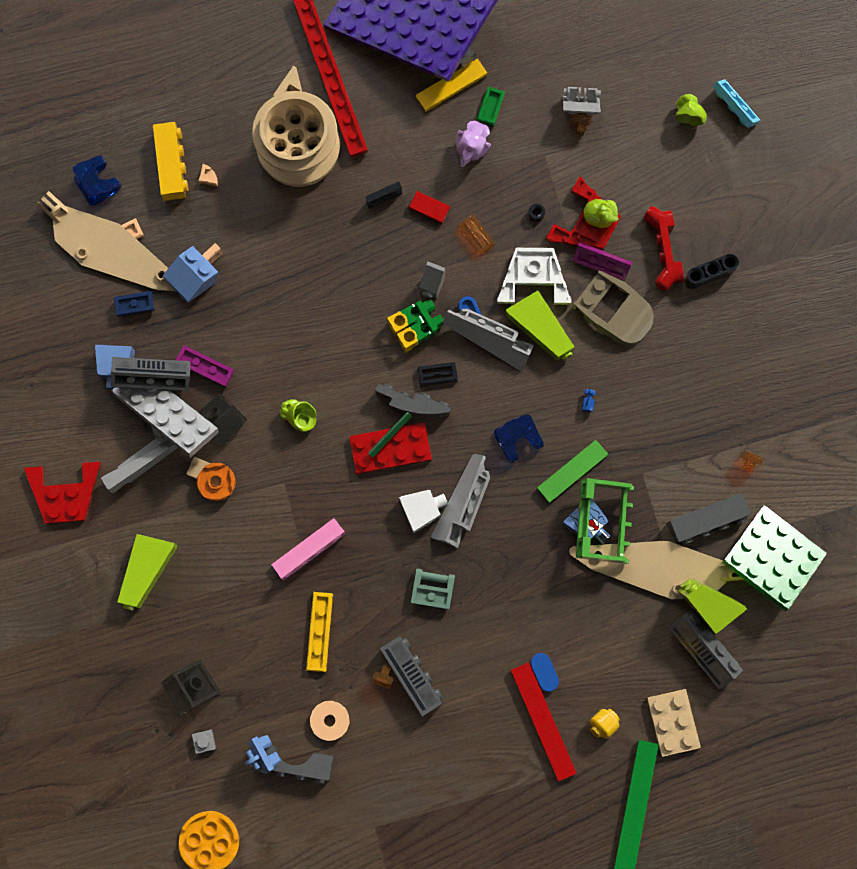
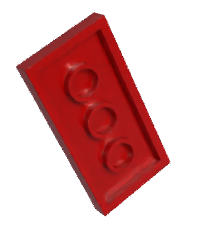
M425 422L403 426L374 458L369 456L368 452L390 429L350 436L356 474L431 461L432 457Z

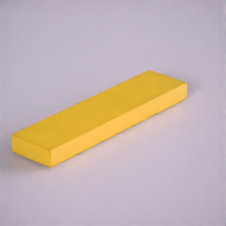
M476 59L464 68L454 72L448 82L442 79L418 93L416 99L424 111L427 112L486 77L487 72L480 61Z
M313 592L306 671L326 672L333 602L332 593Z

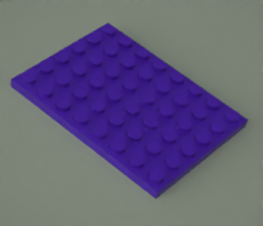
M338 0L323 25L330 31L448 82L498 0Z

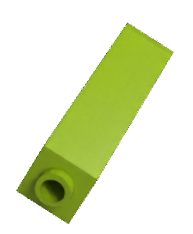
M539 291L506 309V317L556 361L561 358L566 360L573 355L574 345Z
M136 535L118 598V603L123 604L122 608L133 611L134 607L141 608L178 545L160 539Z

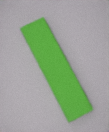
M595 440L537 487V490L548 503L552 502L608 456V453Z

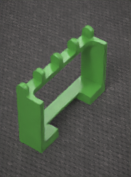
M590 478L581 481L576 558L629 564V559L623 556L624 546H630V542L624 541L625 527H632V523L626 522V508H633L632 503H627L628 491H634L632 484ZM594 486L621 490L617 556L590 553L591 538L588 537L590 500L594 499Z

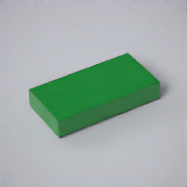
M491 87L487 88L477 117L479 123L492 127L495 126L505 91Z

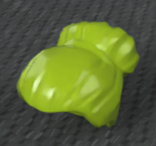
M691 94L682 95L676 102L678 111L675 119L680 123H688L694 127L704 125L707 116L705 110L698 104L697 97Z
M595 199L587 203L584 208V218L591 226L606 228L613 222L618 221V209L614 201Z
M295 399L282 403L280 416L283 420H288L291 426L301 432H307L314 428L316 424V410L312 405L304 401L298 402Z

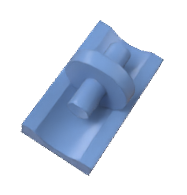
M268 735L260 738L256 736L248 742L252 750L246 752L249 760L244 762L246 766L252 763L255 770L261 766L264 774H267L281 761L276 752L267 756L264 749L272 745Z

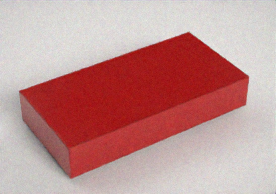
M417 191L409 205V209L443 224L450 206Z

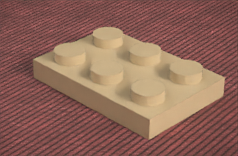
M686 689L647 698L661 757L701 748Z

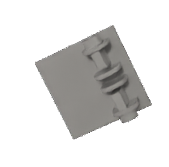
M577 87L564 88L563 112L568 114H601L599 99L601 97V90L588 88L586 97V88H584V94L581 97V87L578 89V96H576Z

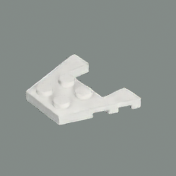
M516 248L497 304L515 303V285L554 286V305H571V298L568 294L554 248Z

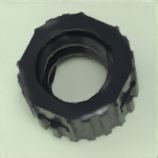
M538 203L532 204L528 211L529 218L533 221H541L545 215L544 206ZM534 209H539L541 214L535 216L532 212Z

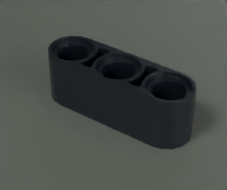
M726 254L693 267L685 277V284L691 289H696L729 276L738 267L739 259L734 254ZM725 262H731L733 264V267H727L725 265ZM707 269H714L716 274H710ZM696 275L699 281L691 280L690 276Z

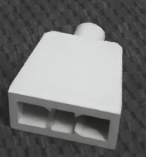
M430 490L399 497L413 533L418 532L440 518L438 508L448 504L444 494L433 498Z

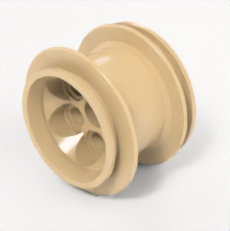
M284 92L264 103L255 116L252 137L258 158L265 171L276 181L288 186L304 187L321 181L331 172L339 155L340 141L335 116L323 100L307 92ZM294 120H300V123L292 124ZM310 128L317 129L315 132L308 131ZM279 129L285 130L282 134L276 133ZM316 145L313 150L309 149L310 146ZM279 147H285V150L282 152L276 151Z

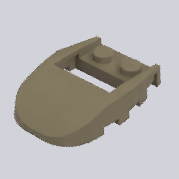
M600 270L572 307L574 310L577 308L584 314L583 318L588 323H591L597 329V332L602 335L605 334L612 338L613 341L625 346L639 343L651 329L654 320L653 310L642 296L627 283ZM615 285L629 296L611 320L606 323L592 312L610 288Z

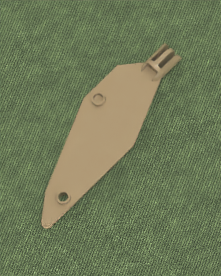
M49 191L46 194L58 205L54 206L44 196L41 200L52 211L50 212L40 202L36 204L53 220L55 241L82 266L155 290L175 291L164 278H160V274L165 273L168 267L120 224L67 207Z
M670 541L630 543V546H624L623 556L629 559V564L576 558L594 571L670 599H684L678 590L681 589L682 583L688 579H695L717 591L727 581L744 580L740 576L732 577V573L735 572L724 565L722 560ZM618 544L590 545V553L594 554L596 551H600L601 555L617 556ZM576 546L571 547L569 550L570 555L575 558Z

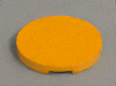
M216 811L198 813L192 816L182 827L179 836V852L184 862L191 869H224L233 861L238 852L239 834L237 828L230 818Z

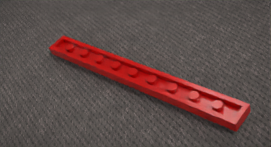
M293 0L349 155L352 158L367 153L368 149L314 2L313 0Z

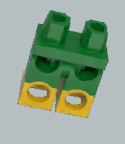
M420 300L416 304L387 318V324L395 337H397L405 353L412 350L419 343L436 335L438 329L444 326V319L441 315L431 318L429 313L436 310L432 300L423 303Z

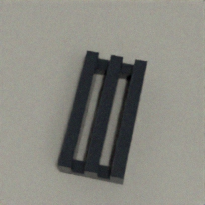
M400 182L393 183L367 195L365 198L368 208L370 209L402 194Z
M455 362L418 366L420 386L458 382ZM452 367L450 371L422 374V371ZM453 375V377L423 381V378Z

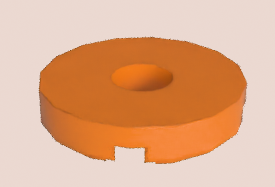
M222 463L206 465L197 476L199 492L211 501L227 499L235 489L236 479L234 473L228 466ZM214 477L221 478V484L218 487L211 485V480Z

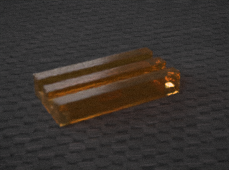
M474 214L458 224L462 233L479 255L495 245ZM470 222H473L475 224L477 229L488 242V245L484 242V240L481 238V236L478 234V232ZM466 225L469 227L474 236L480 242V244L483 247L482 249H480V247L474 241L472 236L466 230Z

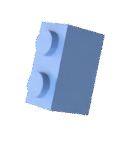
M192 246L176 258L163 274V278L189 303L216 283L218 271Z

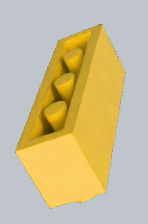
M175 122L154 124L153 131L161 196L164 201L186 198L185 191H188L187 180H184L183 175L186 174L185 163H182L181 158L184 156L183 145H180L179 139H182L181 128H177Z

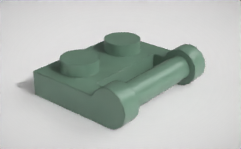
M416 569L411 603L449 610L455 575L449 574V576L422 572V569ZM423 579L447 583L448 585L447 589L421 585L420 582Z

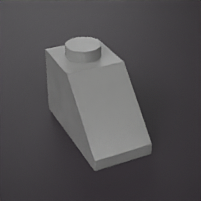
M427 262L419 286V292L422 293L423 297L437 299L445 281V268Z

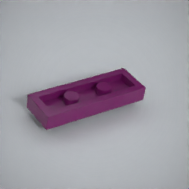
M579 242L572 260L625 281L632 264L628 260Z
M183 345L176 358V361H190L191 371L225 388L235 372L234 369Z

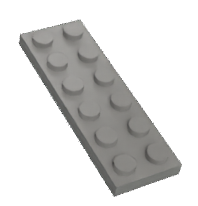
M115 387L111 390L115 397L190 458L219 433L217 427L170 390Z

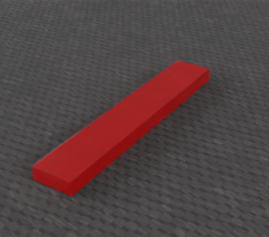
M529 662L512 669L511 673L557 780L561 781L577 774Z

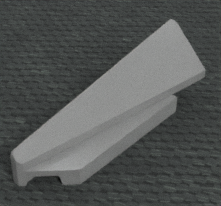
M461 309L460 313L448 310L443 321L444 325L519 371L523 370L534 346L517 340L518 331L469 309Z
M155 439L119 465L118 469L101 477L106 488L111 493H114L126 483L134 481L178 447L171 441L158 445Z
M472 455L431 535L432 539L458 548L463 529L471 530L490 480L489 471H486L484 467L486 459L484 455Z

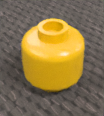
M601 709L591 718L590 725L592 728L590 731L597 738L608 739L618 730L619 717L611 709Z

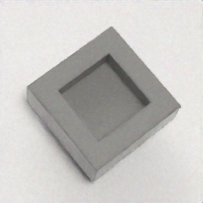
M212 729L192 734L196 754L216 749Z

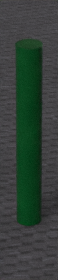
M406 412L373 446L368 455L374 458L412 418V415Z

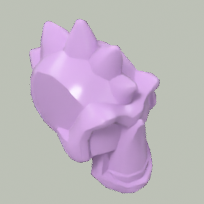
M470 121L467 124L466 131L458 130L456 151L460 155L461 167H464L470 161L478 160L491 147V144L486 141L490 130L486 125L478 121Z

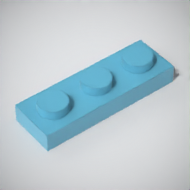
M725 79L716 82L713 88L716 90L717 96L724 99L728 104V108L737 114L740 122L748 128L755 126L760 119Z

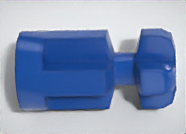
M586 389L584 394L587 395V398H583L582 411L591 413L593 412L595 401L592 399V396H595L596 392L592 389Z

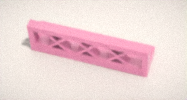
M333 518L271 565L284 581L346 535L345 531Z

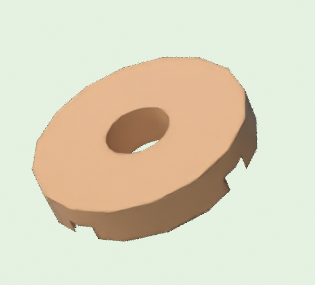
M324 701L318 704L310 717V726L314 734L320 739L327 741L342 737L348 730L350 723L346 708L335 701ZM327 715L335 717V724L331 727L324 723Z

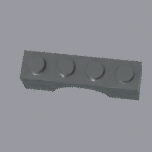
M275 745L264 749L267 756L274 752L278 754ZM313 753L310 759L301 765H290L281 759L272 771L277 776L285 777L286 773L294 774L293 778L305 780L306 777H311L313 782L325 784V780L329 781L331 777L334 756ZM261 766L257 770L254 769L255 772L264 773Z

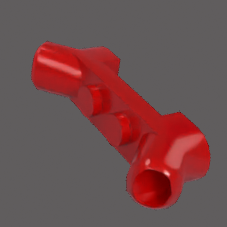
M651 206L643 218L645 222L657 229L655 239L656 244L660 245L661 250L659 252V261L663 263L664 267L656 278L655 285L662 291H668L674 283L684 281L682 262H674L669 232L673 230L675 223L671 210L662 212L655 206Z

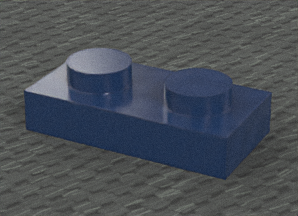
M152 291L114 297L117 317L155 311Z

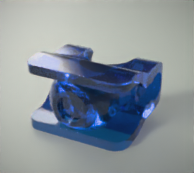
M102 155L73 166L74 181L89 205L92 206L114 195L122 187L117 178L102 180L97 176L107 166V161Z
M527 414L506 422L494 431V436L510 463L518 460L515 444L520 438L528 439L535 449L544 447L543 440L532 417Z

